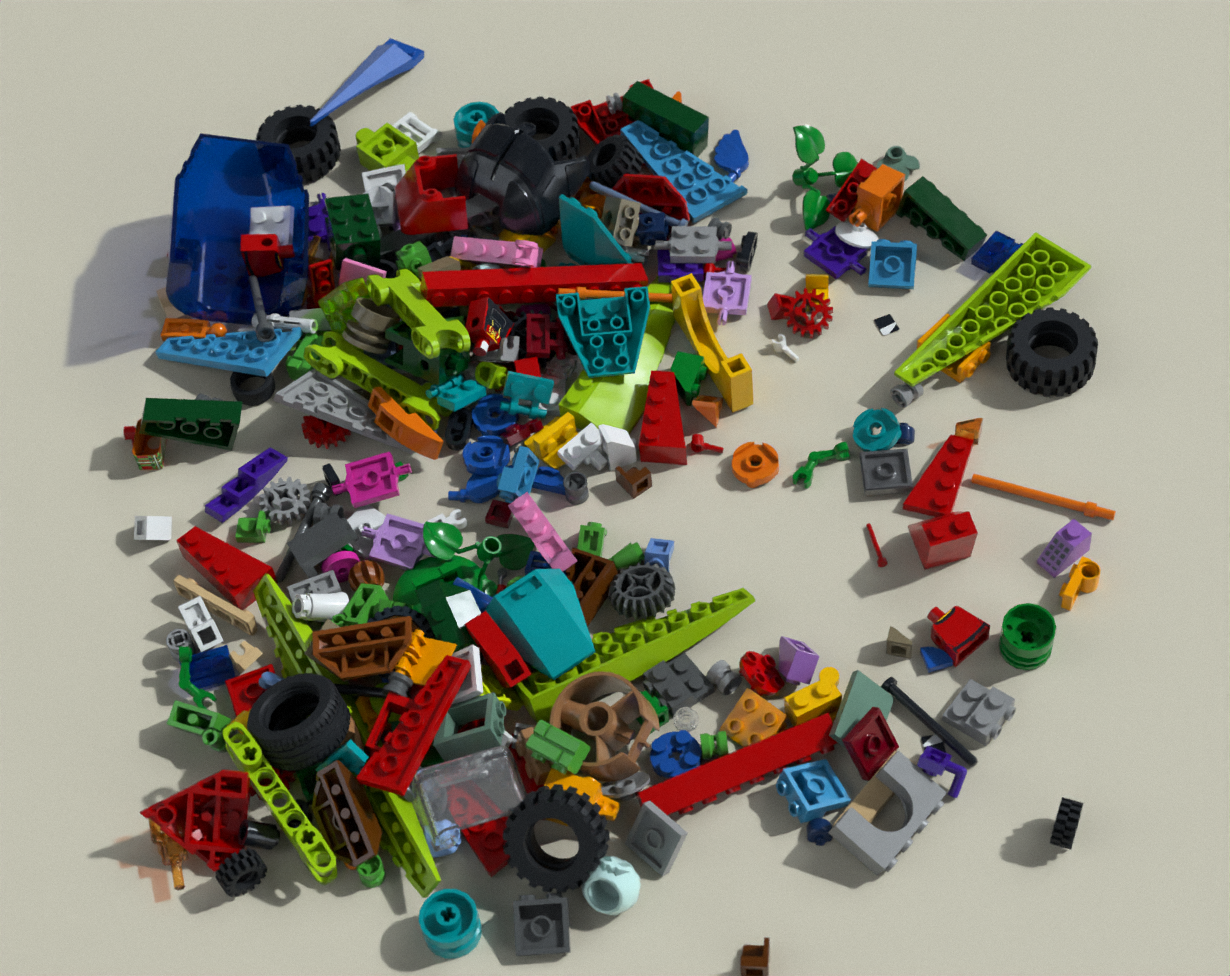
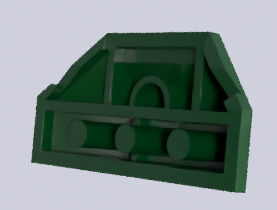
M440 580L416 590L421 606L437 640L456 644L457 646L453 653L470 645L478 647L464 625L481 614L471 590ZM479 650L480 664H482L484 656Z

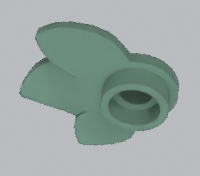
M899 146L890 147L885 154V158L877 163V169L884 164L904 173L905 181L909 177V170L920 169L918 159L907 155L904 149Z

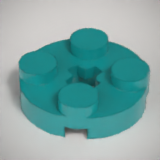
M872 408L862 412L854 421V431L852 433L855 443L864 452L890 450L902 434L896 416L885 408H881V410H874ZM874 427L876 429L882 427V429L880 430L881 432L879 434L872 435V429Z

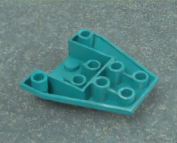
M563 194L560 195L559 209L562 244L568 258L581 266L632 264L631 256L618 244L598 218L596 211L590 207L584 208L573 197L568 198Z
M648 287L625 288L624 297L580 300L579 292L556 294L558 318L588 378L635 374L650 311Z
M561 569L533 570L495 595L485 610L519 652L523 661L553 680L596 653L574 585Z

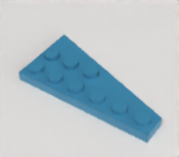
M640 120L620 129V135L626 137L643 157V163L655 176H665L687 202L689 217L693 224L747 195V188L742 185L739 187L732 182L731 178L726 175H720L714 171V167L687 150L684 152L679 149L676 143L671 140L668 142L659 136V132Z
M294 327L290 332L274 329L275 336L269 342L259 341L256 331L226 333L225 337H216L215 334H208L203 339H194L193 336L172 337L165 340L157 349L156 354L158 359L267 377L303 333L300 327Z

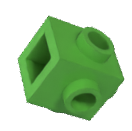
M420 241L414 244H407L396 252L398 257L396 265L398 269H408L416 277H419L417 268L432 262L427 248Z

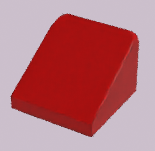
M775 293L768 301L767 306L771 320L784 319V313L787 312L784 310V305H790L788 302L789 296Z

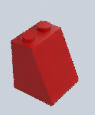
M969 511L952 512L908 525L924 570L971 557L978 532Z

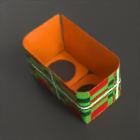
M139 419L136 425L132 449L139 470L163 469L167 439L161 438L159 448H149L147 445L148 440L154 436L139 434L141 419Z

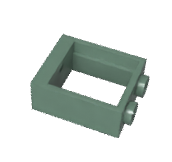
M494 692L452 704L434 738V747L442 759L448 762L501 746L502 734L505 733L503 725L504 716H506L505 704L503 701H499ZM485 718V726L458 733L459 725Z

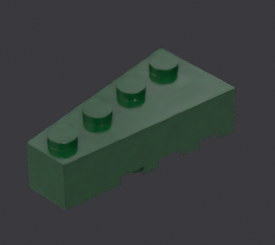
M636 81L623 95V112L634 120H640L659 132V136L668 142L670 140L673 141L679 149L684 152L687 150L698 157L708 146V116L639 81Z
M922 176L904 191L896 215L900 218L906 216L910 219L912 226L915 228L922 227L926 230L927 236L932 240H941L944 248L963 261L982 247L987 236L982 227L976 225L964 211L955 206L951 199L943 195L931 181Z
M146 398L139 434L232 450L240 425L242 401Z

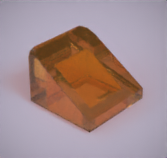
M983 418L956 423L955 435L974 439L973 444L978 445L982 433Z

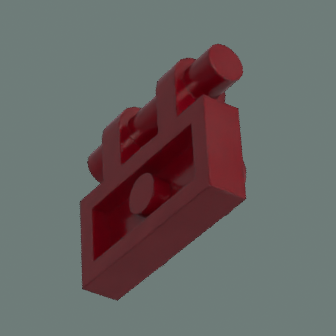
M550 314L526 315V357L549 358L550 350L556 352L557 359L563 360L566 358L565 352L568 350V343L565 341L566 332L558 317L556 322H550ZM550 333L556 335V340H550Z

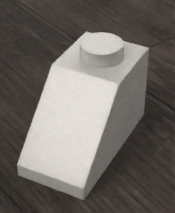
M604 424L598 426L602 455L607 460L606 463L610 471L615 470L618 466L624 467L637 462L636 452L639 451L635 438H630L627 430Z

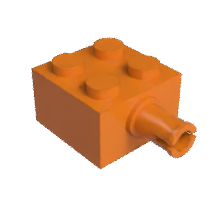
M884 164L876 171H872L869 178L865 182H861L857 188L858 201L855 211L849 216V222L852 225L855 224L856 227H859L863 222L867 227L878 232L897 212L903 196L905 174Z

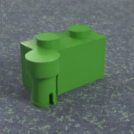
M361 583L343 610V614L334 615L332 617L334 620L331 621L339 627L367 623L370 618H373L375 604H379L380 599H389L380 585Z
M174 701L167 725L202 736L204 744L209 745L213 750L220 753L227 752L223 729L230 723L231 718L214 711Z

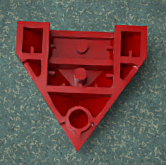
M222 769L147 807L139 813L146 819L149 818L161 827L160 830L192 855H197L207 863V867L216 872L219 869L218 866L225 863L224 859L227 857L230 859L232 857L231 854L234 852L238 854L239 850H245L246 847L239 845L238 832L244 819L249 820L251 797L249 772Z

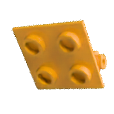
M415 629L412 632L411 644L394 669L395 672L409 677L413 684L425 686L427 680L446 655H453L457 645L423 637V631Z
M747 687L719 730L726 731L728 737L742 747H746L776 734L778 730L780 732L784 731L787 727V723L784 721L788 715Z

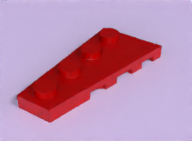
M950 434L903 503V510L933 517L952 513L973 448L974 439Z

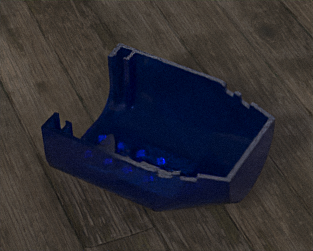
M200 133L190 151L187 161L185 160L180 174H177L175 178L171 204L166 295L170 303L183 314L200 320L253 326L252 317L256 314L249 284V274L241 254V235L250 233L251 208L275 206L294 207L292 244L295 250V257L284 259V270L282 272L257 278L266 315L274 313L282 317H289V311L300 309L308 279L309 193L302 185L303 178L301 175H298L296 170L297 164L289 144Z

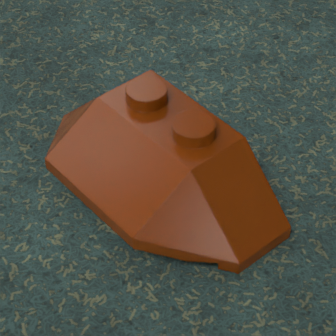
M406 616L314 631L313 656L341 680L391 673L412 642V618Z

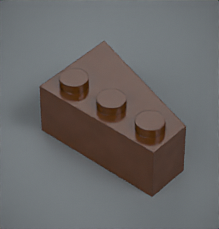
M572 547L571 553L577 562L566 569V577L574 585L588 627L608 598L610 582L614 580V575H618L614 561Z

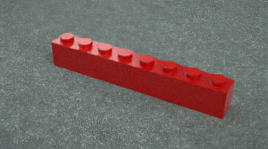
M829 713L819 715L635 793L640 808L643 803L651 801L667 816L676 811L681 815L693 810L692 804L702 801V804L705 805L717 800L716 794L725 791L728 795L740 790V784L749 781L750 785L765 779L763 774L773 771L774 775L781 773L783 769L788 768L787 764L796 761L797 765L807 762L812 759L810 755L819 751L823 755L835 750L834 744L838 743L829 736L833 722Z

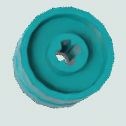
M472 102L462 106L455 113L453 120L459 148H469L471 146L472 135L477 123L480 120L487 123L493 115L499 113L495 106L486 102Z
M443 889L433 893L424 901L419 911V924L427 947L435 955L445 959H457L468 955L476 948L481 939L482 925L475 902L467 893L458 889Z

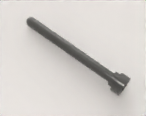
M250 275L249 284L258 319V325L255 329L256 336L261 342H269L275 336L274 328L271 323L267 322L257 276Z
M323 483L315 484L311 492L313 500L294 538L310 528L316 504L318 502L325 503V501L329 500L333 491L328 485ZM290 548L275 575L277 582L284 580L295 558Z

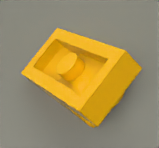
M806 274L808 293H811L815 288L817 295L823 292L824 300L828 299V274ZM806 306V312H810L808 306Z

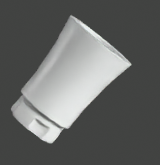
M345 592L297 594L292 603V612L295 614V618L326 622L327 619L334 620L332 617L336 614H343V610L349 603V598Z

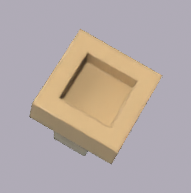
M245 640L239 645L244 651L243 655H238L234 650L228 655L235 665L234 668L240 674L263 654L257 647L254 648Z

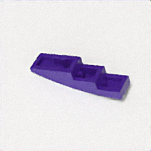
M270 447L238 468V476L222 486V494L205 505V513L221 523L225 522L252 500L273 479L287 462L288 457Z

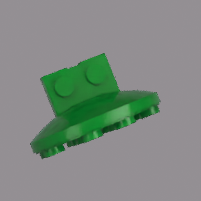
M454 555L449 561L427 557L418 561L413 569H407L402 574L395 586L393 601L413 605V609L427 619L416 590L437 580L453 584L457 577L462 580L467 577L478 579L481 568L471 560ZM484 573V575H483V580H486V579H488V578H487L486 574ZM412 623V632H414L418 628Z

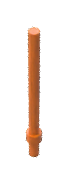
M576 287V289L558 288L557 293L579 292L580 300L624 297V291L586 290V287ZM648 293L649 302L673 303L672 294Z
M973 474L971 483L1083 512L1085 516L1092 518L1098 516L1114 520L1116 511L1099 507L1097 503L1089 501L1083 503L978 474Z

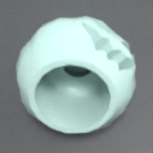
M604 856L599 860L601 863L595 871L590 869L587 871L589 878L586 882L582 883V892L590 906L596 911L617 916L633 907L637 902L641 886L640 878L633 866L626 860L613 856Z

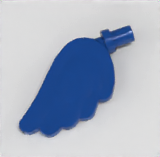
M732 130L730 134H724L722 140L719 141L718 146L715 148L716 155L714 161L717 166L728 172V177L734 182L740 178L741 172L745 171L749 166L748 153L742 143L738 130Z
M473 474L467 482L466 489L449 491L448 499L460 501V503H465L466 500L474 503L487 502L500 494L497 487L498 475Z

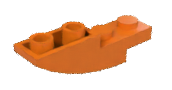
M381 386L373 388L368 407L376 414L374 423L407 448L430 459H438L444 441L416 412L407 414Z

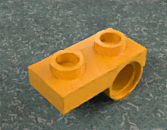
M1082 556L1078 565L1073 564L1069 573V578L1071 579L1069 583L1064 582L1059 596L1062 597L1061 608L1071 611L1080 591L1091 593L1098 588L1101 569L1096 562Z

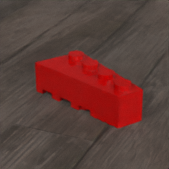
M651 370L639 440L640 462L687 465L686 446L674 372Z
M196 526L176 540L182 556L232 605L242 611L256 601L253 590L265 574H269L275 583L278 584L273 567Z

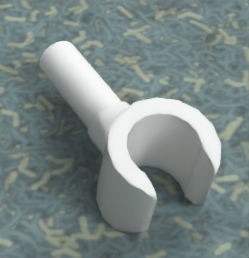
M778 335L780 342L772 339L775 352H784L795 362L800 359L787 347L784 335Z

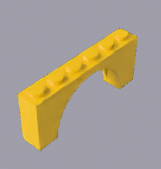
M691 273L671 281L674 318L696 354L704 357L705 367L708 368L707 372L733 413L753 405L752 369L742 353L728 358L723 352L710 325L703 302L702 289Z

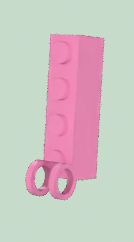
M454 236L450 257L475 263L476 265L490 263L498 264L505 268H531L541 266L543 249L538 247L537 243L525 240L510 242Z
M528 492L508 505L552 569H561L563 572L577 562L574 555Z

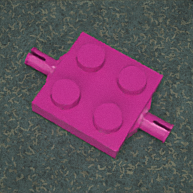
M389 451L345 464L347 474L345 482L333 485L332 490L334 495L348 491L353 507L358 508L399 496L398 477L412 473V469L409 463L396 467L393 456Z

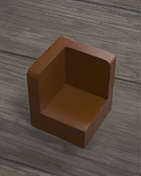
M620 466L615 468L616 482L633 499L652 487L651 472L646 467L641 470L632 467L626 472Z
M764 937V946H743L740 964L741 976H769L770 938Z

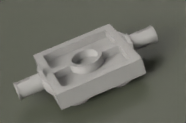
M672 226V235L669 241L656 240L655 250H669L670 263H715L718 250L732 251V241H718L717 227Z

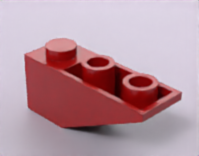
M861 158L826 211L840 221L845 222L855 209L858 201V186L861 182H865L872 171H876L877 168Z
M328 259L309 265L305 275L306 286L315 309L337 303L332 260Z
M486 611L464 624L503 689L511 688L531 675L519 652Z

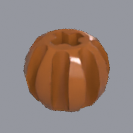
M369 560L357 562L348 574V581L354 592H356L361 583L383 587L385 581L381 566Z

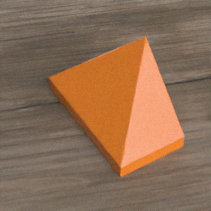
M707 395L698 396L692 401V405L717 428L723 398Z

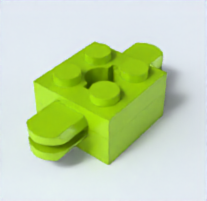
M389 123L384 124L375 132L369 128H362L355 135L360 164L369 171L404 164L405 171L407 172L419 158L416 142Z

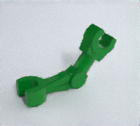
M847 442L838 443L832 450L811 452L805 466H801L793 474V484L797 485L800 479H805L804 488L808 489L812 484L813 470L819 463L833 458L840 461L850 459Z
M179 647L181 670L178 685L193 697L198 707L207 709L203 705V701L206 698H210L216 702L217 698L208 691L198 689L190 682L192 649L190 647Z

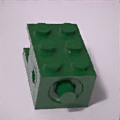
M369 193L325 198L328 217H325V227L336 270H341L342 260L345 258L369 266L380 265L381 239Z
M404 321L385 330L386 339L403 345V349L385 358V363L395 366L397 369H402L435 385L443 384L445 381L468 369L469 351L460 353L451 348L440 349L439 357L428 359L414 346L411 335L412 329Z

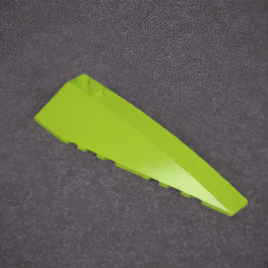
M1035 232L894 372V375L912 387L1012 328L1013 324L1017 320H1021L1023 315L1027 313L1032 314L1036 309L1041 308L1042 310L1064 297L1092 266Z
M657 276L648 286V293L672 294L671 282L658 283ZM650 302V311L635 374L588 378L583 369L558 404L560 418L569 412L575 418L576 428L583 430L590 423L598 429L599 425L604 424L627 430L630 435L644 414L651 370L658 371L671 335L672 325H674L676 320L673 313V303Z
M741 588L715 596L710 603L700 601L690 604V609L677 612L676 609L666 611L667 616L655 619L654 616H650L646 620L641 619L615 627L613 633L599 632L592 634L593 638L591 640L596 653L555 680L525 663L531 675L514 685L513 688L536 723L539 720L549 722L557 697L575 679L593 672H611L624 677L630 682L664 660L666 662L720 628L754 603L755 598L746 589Z

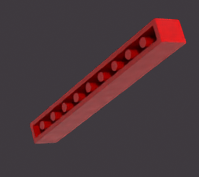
M642 263L422 272L420 291L421 295L433 307L470 305L471 301L489 297L495 304L556 302L558 288L576 289V287H586V290L624 291L625 288L646 287L649 280Z

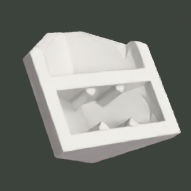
M386 186L373 187L363 193H369L377 226L385 227L395 224V194Z

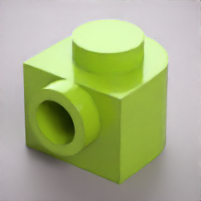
M484 361L477 365L475 378L483 386L499 390L500 387L505 385L508 369L498 363Z

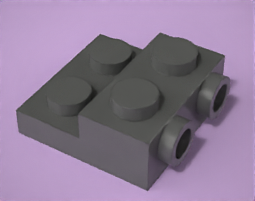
M685 652L669 663L663 660L643 673L644 681L642 684L649 695L653 694L662 706L666 705L668 713L673 719L715 692L714 686Z
M562 893L546 894V899H536L535 895L519 896V901H513L516 956L571 953L569 901L567 897H562Z

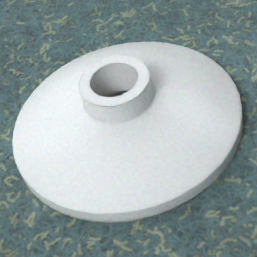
M841 222L835 228L836 235L842 241L854 247L871 248L872 241L877 242L878 240L875 232L863 222L859 227H856L855 224L852 225L850 222Z

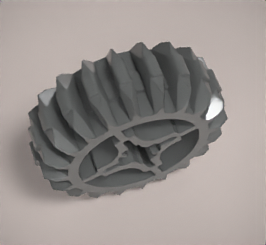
M638 562L637 566L632 567L629 565L627 570L620 569V574L614 575V580L610 582L609 598L612 607L619 615H625L626 619L633 616L635 620H638L640 617L646 620L651 615L656 618V613H664L665 608L671 607V601L674 600L676 588L670 572L666 571L665 567H659L657 563L651 566L649 562L645 565H640Z

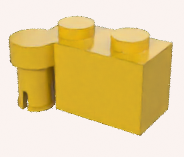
M823 668L819 673V681L784 697L785 714L788 715V719L793 726L825 713L830 714L839 709L842 702V694L837 688L839 672L835 668Z

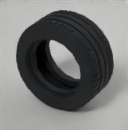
M297 674L277 682L256 700L249 713L247 730L259 745L262 754L272 767L288 771L300 770L321 762L341 745L349 730L351 716L349 708L331 680L318 674ZM311 714L307 719H305L300 724L287 729L298 719Z

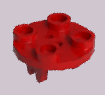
M747 651L740 658L739 674L744 676L745 680L751 685L750 689L759 696L764 694L768 696L775 695L784 687L785 683L775 667L776 661L770 655L766 654L763 656L756 652Z

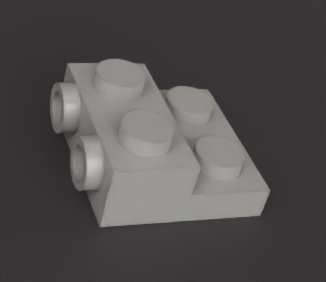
M970 679L942 715V721L987 746L991 739L995 740L999 736L1005 720L1010 721L1016 712L1014 707L1015 699L994 686L989 690Z

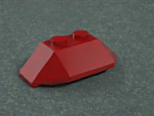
M624 174L612 188V190L651 208L665 212V214L681 221L684 218L688 222L690 220L686 200L665 176Z

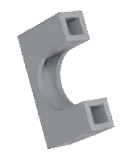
M899 750L886 762L876 774V777L900 798L905 810V820L902 828L894 832L879 830L851 807L828 832L875 875H878L883 870L889 872L898 861L895 856L899 851L904 853L913 843L911 836L915 831L919 834L929 822L926 818L930 813L935 815L944 805L941 799L947 793Z

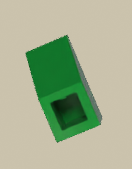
M678 351L672 363L671 372L675 374L679 395L686 405L691 406L694 398L699 396L701 380L706 379L708 368L705 367L703 356Z

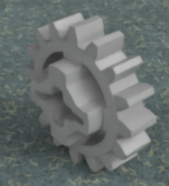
M288 477L287 481L279 478V483L275 484L271 481L270 488H263L264 494L259 495L261 501L259 505L261 511L265 512L266 517H269L271 523L278 520L279 525H282L285 520L289 524H292L293 518L301 520L300 514H306V507H309L311 504V495L307 485H301L300 479L292 482L291 477Z

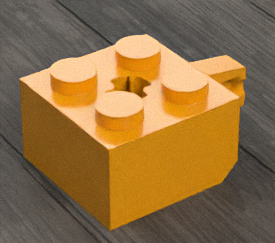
M551 768L544 786L547 785L551 789L554 784H561L564 790H567L569 786L577 788V794L582 796L585 792L590 796L588 801L592 805L597 802L601 808L599 811L600 816L604 815L610 821L615 820L619 811V803L602 795L600 782L591 777L583 778L573 775L570 771H567L564 775ZM545 818V820L568 826L558 819Z

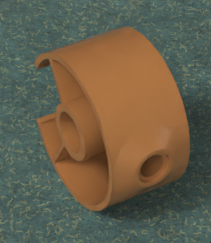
M611 672L588 673L572 681L557 697L550 716V724L570 735L573 728L588 735L596 743L597 762H583L579 770L586 776L603 782L623 780L640 771L641 768L636 764V761L643 747L650 748V744L646 740L652 728L660 731L658 716L651 703L627 679ZM607 693H628L611 707L605 702L600 701L588 704L595 698ZM642 716L645 720L628 755L620 752L615 756V751L620 750L626 744L629 745L635 733L628 725Z

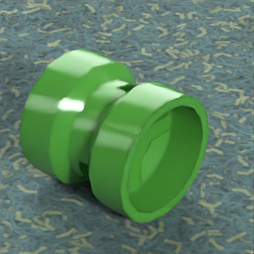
M726 731L717 732L716 735L700 734L703 760L711 759L712 756L716 755L722 757L729 754ZM714 741H716L717 749H715Z
M378 855L356 867L361 883L366 887H378L386 878L383 863Z

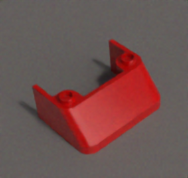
M457 154L433 157L421 156L397 183L394 189L402 233L414 235L468 229L465 196L443 198L442 193L436 190L455 187V178L458 171Z

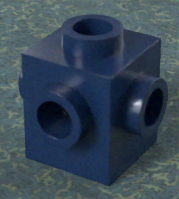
M665 212L639 214V224L635 236L639 237L641 245L652 246L655 245L656 240L668 241V222Z

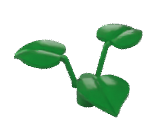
M808 125L793 127L795 147L799 159L807 164L800 166V169L794 170L792 180L795 185L802 186L803 189H809L805 193L802 203L805 231H809V228L813 230L823 225L830 216V213L826 211L830 205L829 200L826 196H820V190L810 185H813L818 180V177L835 175V184L841 188L858 162L851 153L839 152L833 159L832 166L834 171L817 173L813 168H809L819 160V154L825 150V140L818 129Z
M426 521L423 525L424 544L429 553L439 560L449 561L453 558L455 552L461 554L477 549L478 558L484 562L478 579L467 577L464 581L491 597L495 596L497 586L492 580H483L488 564L494 558L499 557L500 564L506 569L520 570L526 566L530 552L533 551L535 546L529 537L518 534H501L497 537L488 536L482 543L477 541L473 545L459 549L463 543V537L458 528L444 522L433 523Z

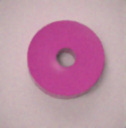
M340 551L327 557L321 565L322 573L333 570L338 583L348 581L350 569L360 560L358 555L352 551Z

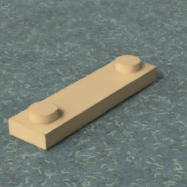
M178 574L173 580L180 596L187 600L201 596L208 612L253 636L258 631L255 616L246 609L242 611L200 587L191 578L186 579Z
M894 751V752L892 753V755L887 759V761H888L897 751ZM875 774L835 821L833 826L851 807L871 824L895 793L882 783Z

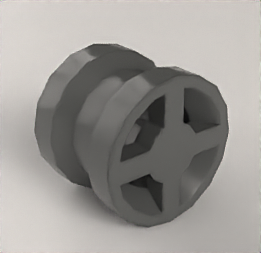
M713 217L708 224V227H717L718 241L723 237L725 239L729 238L732 230L731 223L720 222V219Z
M391 672L388 677L389 682L387 685H384L382 694L387 697L389 691L407 697L406 692L411 689L413 681L402 673Z

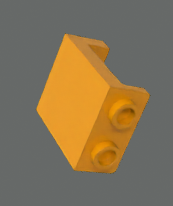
M949 314L944 315L917 340V349L950 317ZM988 341L940 371L961 383L966 377H971L981 363L984 364L988 361L991 355V342Z

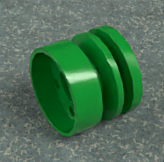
M1031 603L1018 604L1009 609L1003 618L999 641L1000 654L1006 663L1021 670H1033L1044 665L1051 656L1056 633V624L1053 616L1040 605Z

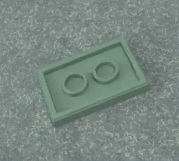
M859 670L853 671L829 736L846 748L842 740L872 707L880 708L887 721L895 698Z

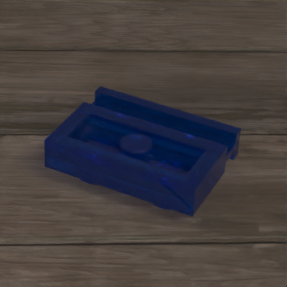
M996 230L971 258V264L989 274L991 272L995 273L1023 243L1018 244L1015 242V239Z
M225 645L192 655L190 682L198 689L207 690L225 684L226 680L236 677L232 660L228 656L230 654L228 646Z

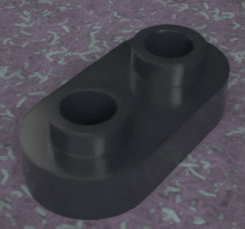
M748 231L747 235L742 236L741 248L743 249L742 252H738L736 258V265H739L740 270L750 271L758 242L757 232Z
M461 408L455 412L452 411L449 415L445 441L447 447L451 450H462L469 443L473 419L472 413L468 409Z

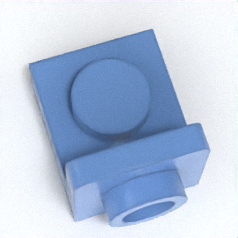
M650 538L645 551V564L649 562L652 566L657 563L659 567H665L666 571L669 572L670 559L674 551V541Z

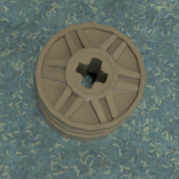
M357 298L351 312L355 319L347 321V328L344 329L342 334L343 338L365 351L375 354H386L391 340L385 338V330L399 323L401 317L387 305L377 306L371 299Z

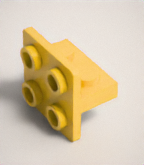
M567 412L561 418L559 416L555 417L544 426V429L536 432L524 441V446L528 447L546 465L558 470L565 464L557 455L558 450L578 434L574 416Z

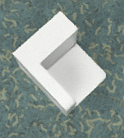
M135 516L134 540H171L172 517Z

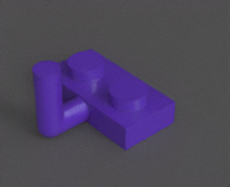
M927 746L920 756L917 766L930 776H937V774L942 776L944 771L955 774L948 795L958 798L967 775V769L951 762L952 755Z

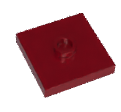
M872 707L842 740L861 778L866 781H870L892 753L899 748L889 725L878 707Z

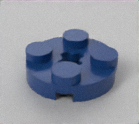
M502 394L486 395L478 401L475 409L474 407L472 409L473 424L481 432L482 436H500V434L506 432L505 429L508 426L517 424L519 414L510 415L507 411L500 410L501 401L510 403V400L504 398ZM497 412L500 416L493 418L492 413Z
M493 435L480 436L477 438L478 441L473 444L470 441L465 445L462 455L467 472L470 474H491L496 476L503 472L504 466H507L510 461L509 446L503 443V439Z
M681 730L679 732L665 733L656 738L651 744V766L660 777L662 775L666 778H672L701 765L702 753L700 745L688 731ZM674 752L681 753L680 760L677 761L674 758H669V756Z

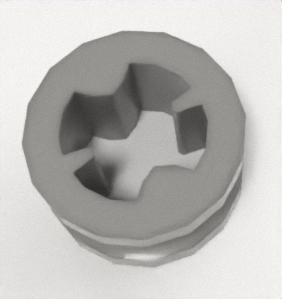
M614 93L612 97L610 95L606 96L607 106L611 114H615L617 110L619 112L623 111L622 101L618 93Z

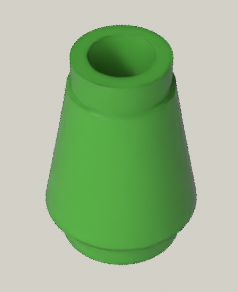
M630 542L608 560L614 561L618 571L628 568L629 565L632 567L636 566L638 562L641 564V561L645 560V556L638 542L633 544Z

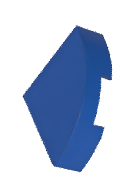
M935 647L920 648V654L929 673L953 666V660L945 651Z

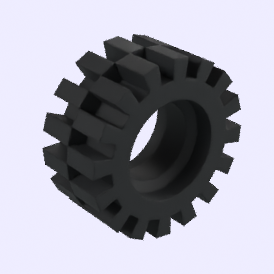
M1062 797L1050 844L1071 850L1082 812V802Z
M247 848L246 851L241 849L238 854L234 852L231 854L232 857L224 859L225 863L218 866L219 869L216 870L215 878L230 897L234 895L239 897L241 893L243 895L247 894V890L251 889L252 891L255 889L254 885H259L262 882L260 879H264L266 876L267 866L254 849L251 850V848Z

